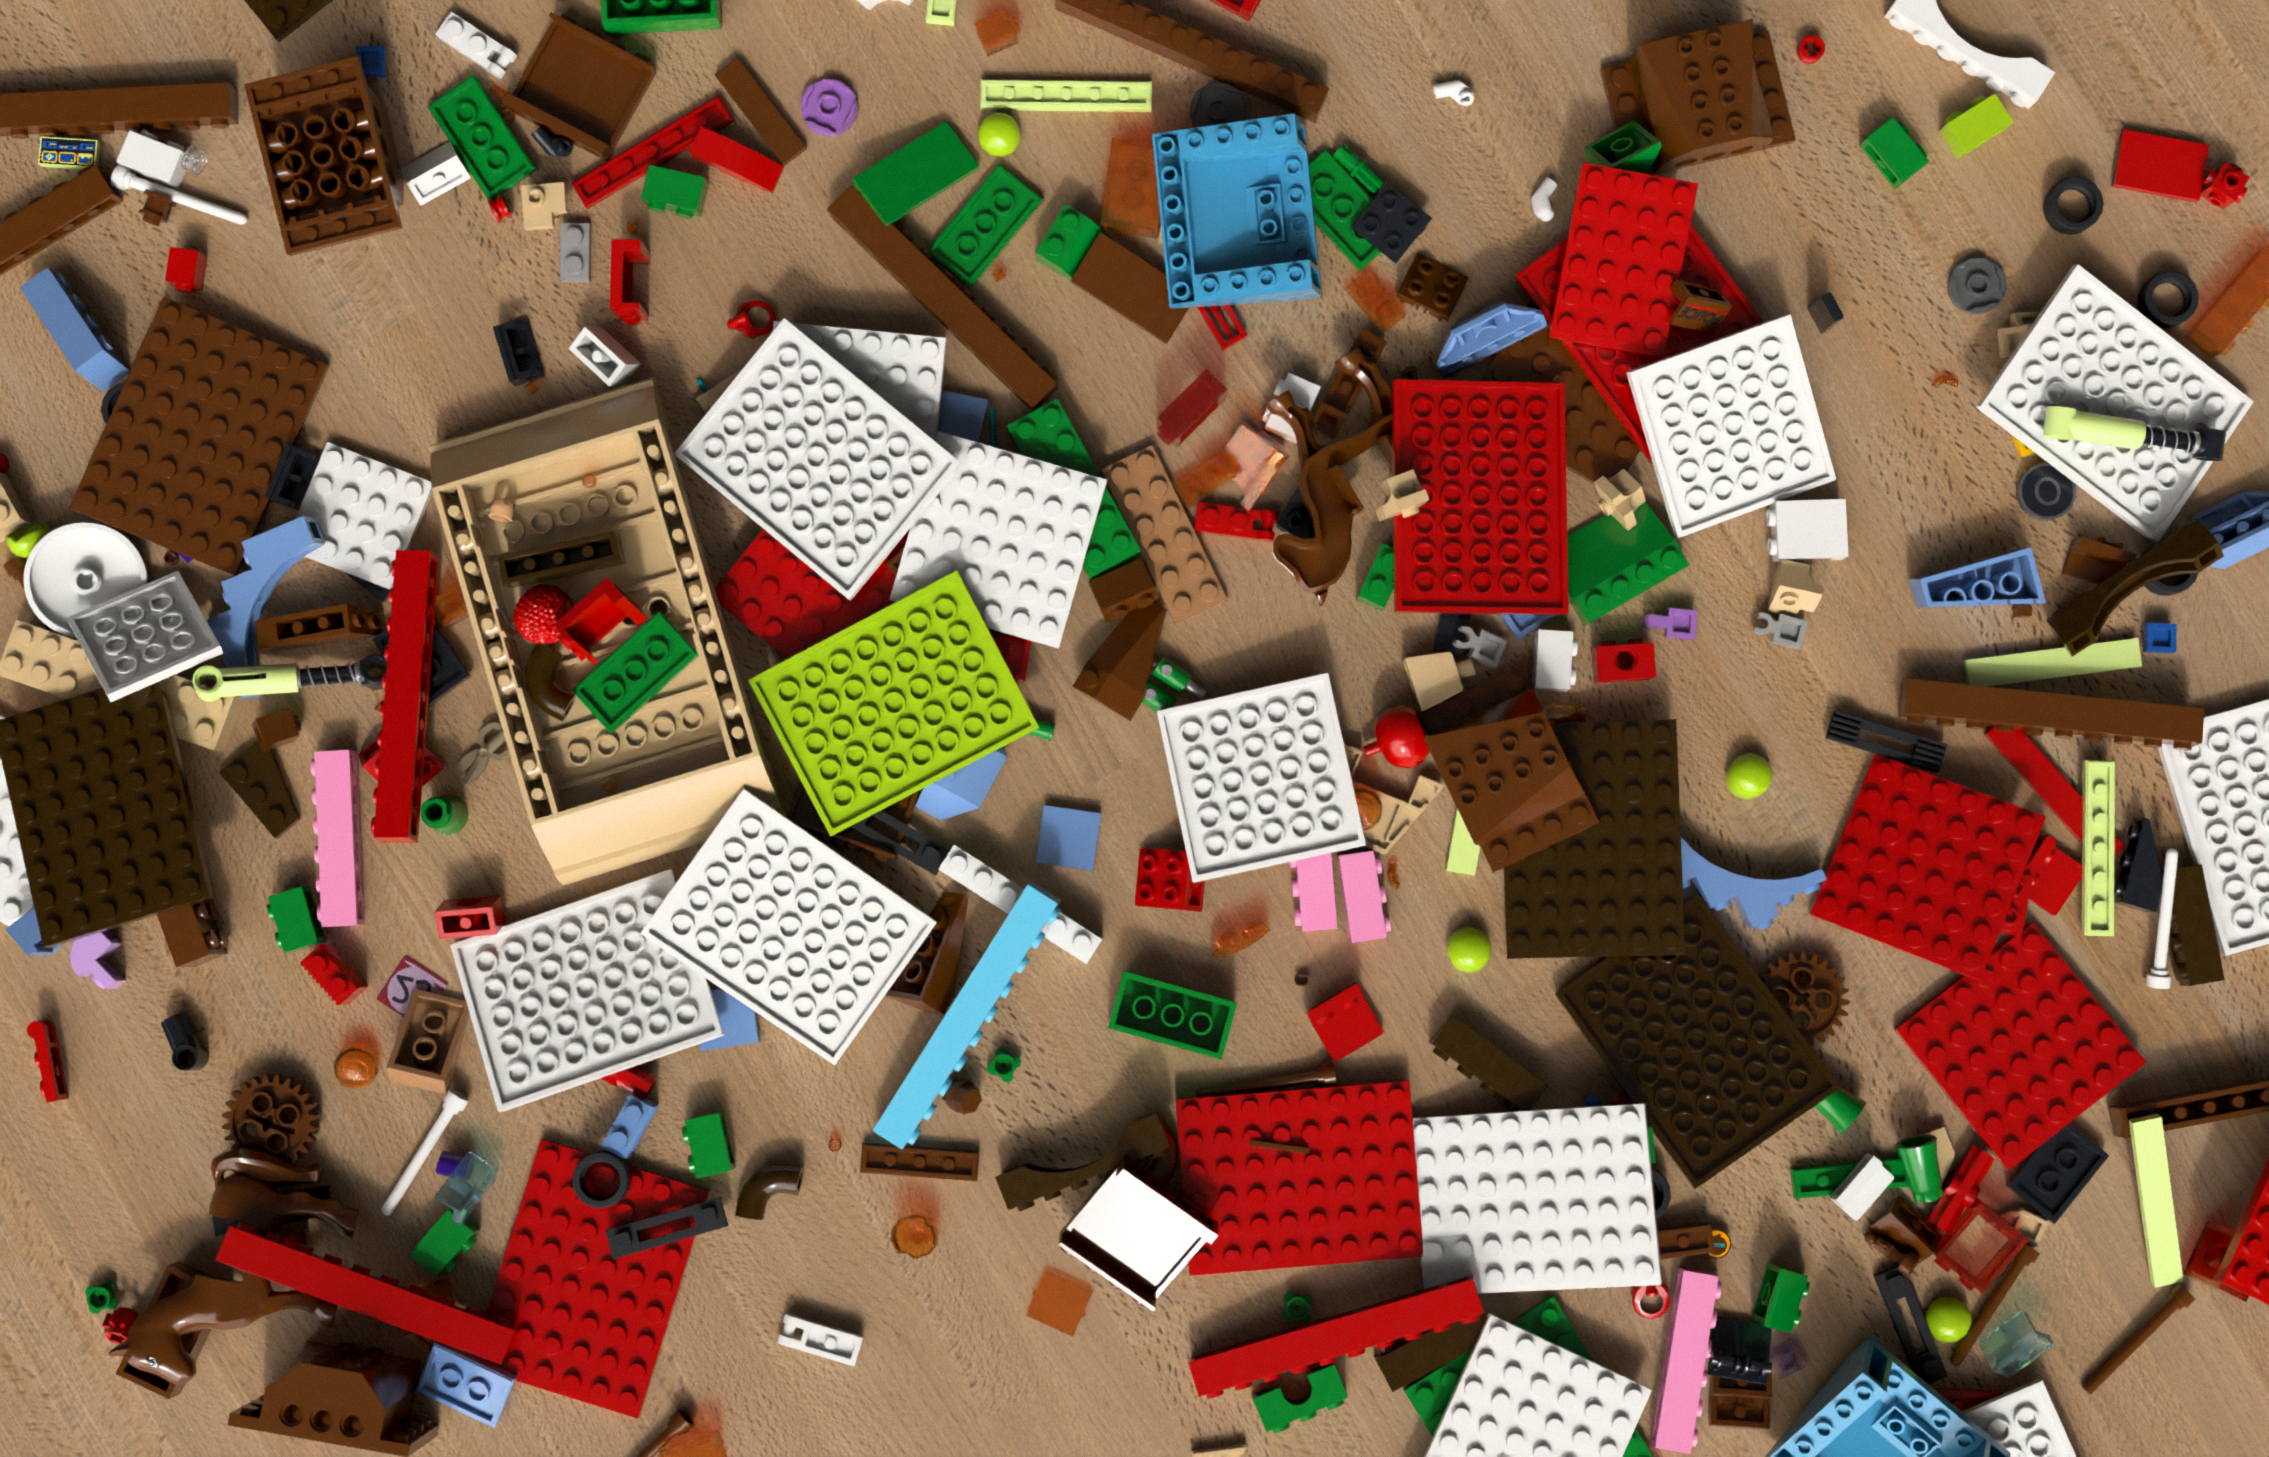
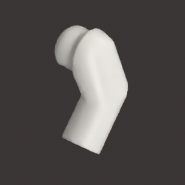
M1460 80L1433 85L1435 99L1450 96L1464 106H1469L1474 101L1473 90Z
M1548 177L1545 178L1531 198L1534 214L1544 222L1550 221L1555 213L1554 209L1551 208L1549 196L1555 190L1557 184Z

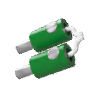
M1163 657L1160 663L1154 662L1153 666L1156 669L1152 675L1179 693L1187 690L1202 700L1207 691L1191 681L1193 675L1166 657ZM1150 681L1146 682L1148 688L1142 703L1156 712L1177 707L1175 706L1177 699Z

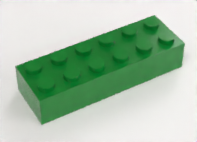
M1058 398L1007 425L1008 433L1020 455L1100 477ZM1106 487L1082 567L1089 581L1141 555L1137 542Z

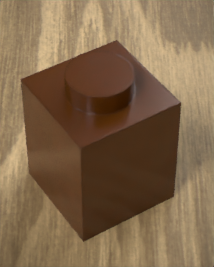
M290 708L256 718L252 728L260 749L264 752L295 742L300 735L301 724L296 715L292 716Z

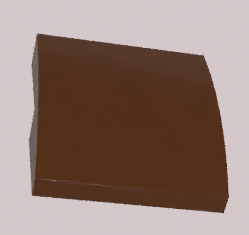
M1772 1371L1771 1374L1767 1375V1385L1711 1376L1709 1426L1769 1430Z

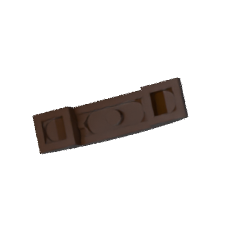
M1362 328L1349 352L1359 347L1365 359L1376 364L1387 341ZM1338 372L1311 420L1312 430L1332 441L1335 439L1363 388L1351 375Z

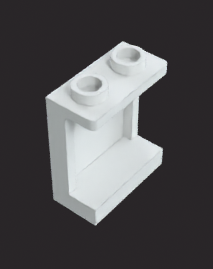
M1846 499L1775 501L1770 505V509H1767L1766 524L1771 526V538H1768L1767 550L1768 554L1772 555L1773 562H1780L1781 559L1830 558V560H1843L1849 556Z

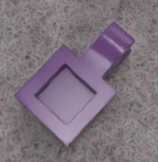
M1667 608L1666 616L1655 614L1644 616L1643 627L1664 629L1665 638L1695 640L1698 611Z

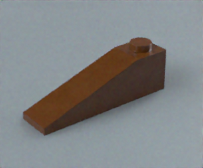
M1153 602L1145 608H1137L1128 612L1087 661L1072 687L1087 698L1131 721L1146 696L1148 688L1146 682L1149 670L1153 668L1154 661L1152 658L1155 646L1160 640L1167 609Z
M944 892L929 915L937 921L936 925L885 994L886 997L925 1012L945 1015L956 988L969 896L961 893Z

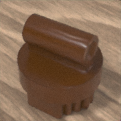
M954 1077L951 1086L942 1097V1100L946 1101L947 1106L953 1111L966 1115L976 1111L982 1098L980 1090L973 1083L966 1079Z

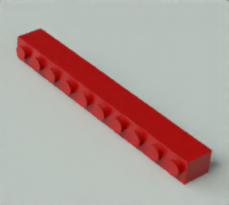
M396 550L395 560L391 563V573L394 581L393 588H390L389 602L392 607L391 616L387 618L389 644L385 646L384 650L387 671L382 677L385 696L384 701L380 705V715L383 722L382 730L378 733L380 759H377L375 765L378 785L373 792V801L376 805L375 817L371 820L373 838L383 843H418L439 557L430 550Z
M239 1222L238 1226H229L215 1261L500 1365L502 1364L516 1329L511 1326V1320L495 1315L494 1320L482 1316L484 1311L470 1305H467L466 1309L454 1306L456 1302L454 1299L439 1295L435 1299L427 1296L428 1290L411 1284L409 1289L398 1285L399 1279L386 1274H382L381 1278L370 1275L371 1269L355 1263L352 1268L341 1264L342 1258L325 1253L323 1258L313 1254L314 1248L297 1243L293 1247L285 1244V1238L280 1235L268 1232L267 1236L255 1233L257 1227Z
M1470 1275L1196 1355L1190 1358L1188 1364L1198 1397L1206 1395L1207 1399L1223 1395L1224 1389L1235 1387V1390H1242L1252 1386V1381L1263 1378V1382L1280 1378V1373L1291 1370L1292 1374H1297L1308 1370V1365L1319 1362L1320 1366L1334 1363L1337 1361V1356L1348 1354V1357L1364 1354L1365 1348L1376 1345L1377 1349H1383L1394 1344L1393 1340L1402 1337L1405 1338V1341L1414 1340L1421 1337L1422 1332L1433 1329L1434 1333L1445 1331L1451 1328L1450 1323L1462 1321V1324L1472 1323L1480 1319L1479 1315L1484 1314L1474 1277Z

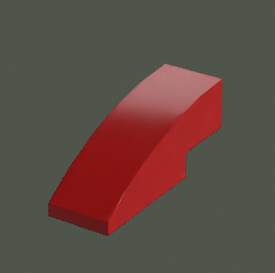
M700 126L689 151L693 159L718 168L724 174L772 194L784 169V166L766 156Z

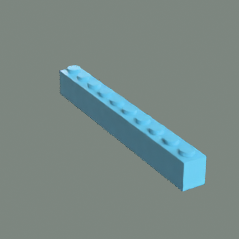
M1032 881L1028 883L874 1127L873 1131L900 1149H903L907 1143L914 1144L922 1131L918 1128L923 1118L928 1121L937 1108V1105L933 1104L938 1094L944 1096L951 1086L952 1081L948 1079L953 1070L959 1072L968 1059L964 1055L968 1046L975 1047L982 1037L983 1032L979 1030L984 1021L990 1023L999 1010L995 1006L999 997L1006 998L1013 988L1014 983L1010 981L1016 971L1020 974L1023 972L1030 961L1026 957L1030 948L1037 949L1046 934L1041 932L1047 922L1053 924L1061 909L1057 906L1061 899Z

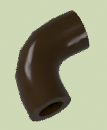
M536 643L525 670L527 690L539 708L548 715L564 721L575 702L576 695L562 689L555 680V672L563 655L540 643Z
M771 1164L756 1171L742 1187L737 1200L735 1216L763 1220L766 1204L772 1195L785 1193L798 1196L803 1180V1166Z

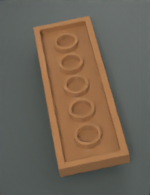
M1153 445L1100 469L1104 479H1107L1109 490L1124 521L1141 550V556L1175 626L1228 601Z

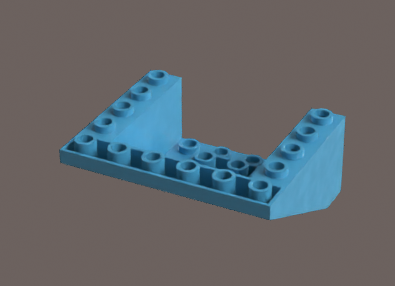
M1295 113L1152 134L1168 299L1171 309L1296 301L1323 297L1306 126Z
M1870 1336L1849 1355L1765 1457H2010V1452Z

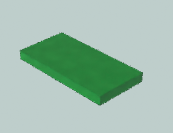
M474 74L427 106L487 199H497L498 194L501 193L503 195L538 170Z
M945 121L853 177L852 183L887 227L979 169V164Z
M1325 149L1309 163L1315 224L1349 262L1361 272L1381 252L1351 227L1373 200Z
M998 164L927 251L938 263L972 289L1043 203V198Z
M658 611L578 683L572 691L601 724L613 734L699 655L662 612Z

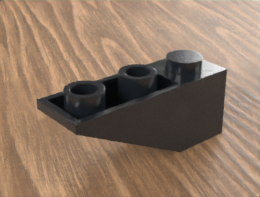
M2138 818L2128 828V847L2120 857L2119 866L2122 869L2119 878L2114 882V903L2143 912H2156L2162 893L2163 878L2150 820L2148 818Z

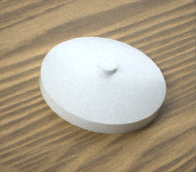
M82 522L59 527L45 535L35 545L25 565L23 582L26 598L36 616L54 631L76 638L67 617L147 584V573L141 555L125 536L104 525Z

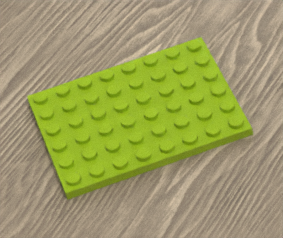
M958 570L748 680L830 837L1040 728Z

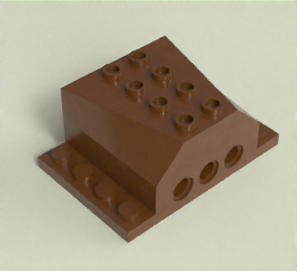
M1753 19L1639 44L1630 62L1604 67L1600 71L1614 130L1635 120L1661 142V149L1650 169L1649 175L1791 144L1796 140L1769 30L1753 34Z
M354 56L244 84L288 256L403 228L397 206L403 205L404 180L391 128L376 93L367 86L360 57Z
M1523 664L1418 715L1427 734L1423 738L1474 844L1481 847L1493 873L1600 823Z
M306 1340L303 1350L295 1362L265 1388V1394L231 1412L228 1420L229 1426L409 1457L437 1437L439 1424L431 1423V1419L428 1417L414 1416L413 1420L411 1419L421 1360L384 1354L385 1350L381 1348L367 1347L365 1351L355 1349V1344L338 1342L336 1346Z

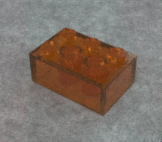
M1112 138L1100 222L1102 230L1158 238L1160 209L1153 143Z

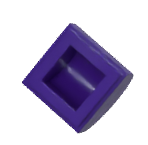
M443 1151L439 1157L435 1172L443 1176L468 1181L470 1180L473 1168V1157Z

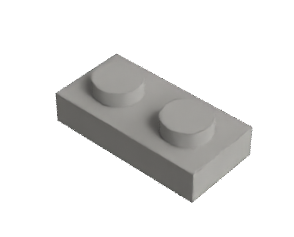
M561 223V282H591V225L589 223Z

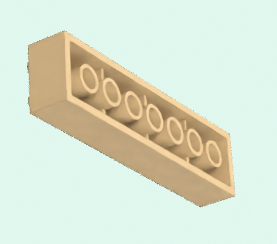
M15 620L0 660V676L65 699L103 688L78 640L27 622ZM177 674L163 679L176 737L214 751L225 753L245 699H241L240 696L221 697L212 702L204 701L196 694L191 679ZM201 684V687L203 688H212L211 686H208L206 684Z

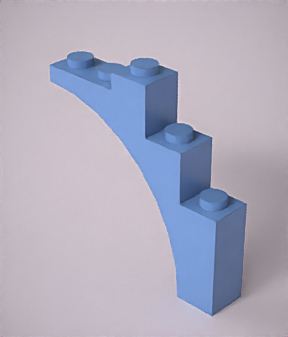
M301 516L242 542L244 548L243 557L246 563L251 566V570L221 582L224 589L222 591L223 599L231 609L206 620L224 652L222 658L228 668L257 666L255 621L261 620L264 608L274 588L288 570L304 556L325 545L315 517ZM249 695L240 697L241 699H255L263 695Z
M1681 837L1683 888L1691 885L1689 879H1692L1698 894L1708 908L1714 907L1716 911L1732 904L1730 899L1733 898L1747 928L1756 927L1757 930H1761L1774 924L1772 918L1779 916L1774 904L1777 903L1778 907L1787 905L1795 900L1793 895L1802 891L1805 895L1821 888L1820 882L1827 880L1822 869H1815L1795 877L1777 880L1754 879L1734 874L1710 863L1695 852Z

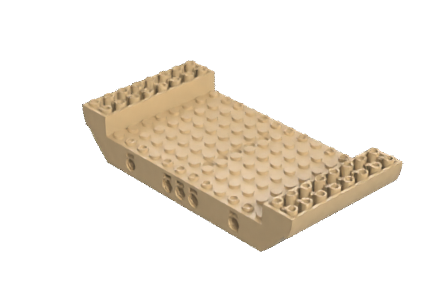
M655 377L429 446L433 495L529 821L554 871L555 877L563 885L705 842L743 788L784 816H787L772 764L765 757L669 438L668 433H671V428ZM502 498L504 503L507 500L512 503L514 514L511 522L496 521L488 516L490 507L496 499ZM615 531L620 535L626 564L511 589L503 585L497 557L499 555ZM608 577L634 601L648 618L640 626L636 623L626 625L624 620L591 648V652L598 660L595 664H592L586 658L581 661L571 649L568 650L560 641L556 642L552 650L560 653L563 657L556 669L555 680L562 689L574 694L572 689L654 616L651 608L656 601H664L666 603L667 610L664 616L691 644L699 656L613 734L601 724L577 696L564 721H560L539 708L527 690L525 670L536 643L529 642L523 638L513 623L516 603L533 586H538L539 584L557 586L568 594L575 606Z

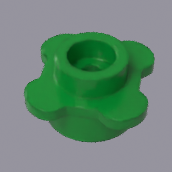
M998 1048L995 1051L993 1062L987 1065V1071L991 1075L996 1074L1002 1077L1004 1082H1010L1014 1078L1013 1073L1015 1069L1021 1065V1059L1019 1056L1008 1054L1004 1048ZM1003 1062L1007 1064L1006 1068L1001 1066Z
M106 1281L103 1285H90L86 1288L85 1293L90 1312L98 1314L103 1309L113 1310L118 1306V1300L114 1296L113 1290L115 1285L113 1282ZM100 1295H104V1300L100 1299Z
M1292 1291L1287 1292L1284 1295L1286 1303L1285 1309L1282 1311L1283 1319L1286 1321L1291 1319L1300 1320L1301 1323H1307L1311 1318L1309 1306L1313 1303L1312 1297L1309 1294L1301 1296L1295 1295ZM1299 1305L1300 1309L1295 1310L1294 1306Z

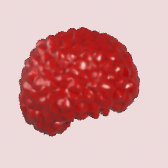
M547 584L533 586L516 603L513 623L516 625L520 635L527 641L540 644H555L559 642L557 637L561 633L553 624L574 607L573 601L566 592L557 586Z

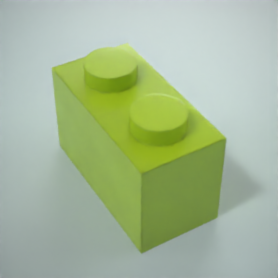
M1996 94L1991 95L1987 99L1982 95L1968 105L1970 109L1963 114L1958 110L1945 119L1947 124L1939 132L1957 159H1960L2000 134L2014 122Z

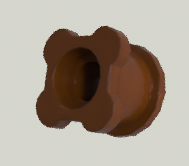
M145 189L143 194L148 197L143 209H139V213L144 215L142 220L155 226H160V223H167L166 216L170 206L175 207L177 203L168 196Z

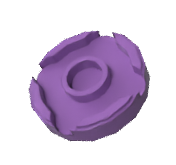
M832 78L822 79V81L809 85L802 95L800 104L802 117L807 126L815 133L828 137L840 135L850 129L856 120L858 112L856 96L851 88L841 80Z

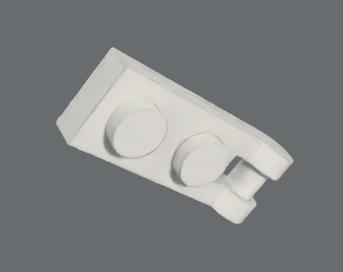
M452 11L435 34L437 38L499 79H502L506 74L505 68L508 64L513 63L517 58V55L509 48L501 45ZM497 53L500 55L495 63L491 62L490 60Z
M785 1313L782 1321L785 1325L783 1332L778 1335L777 1343L851 1366L856 1365L864 1336L804 1319L794 1314ZM796 1327L804 1330L801 1339L794 1337Z

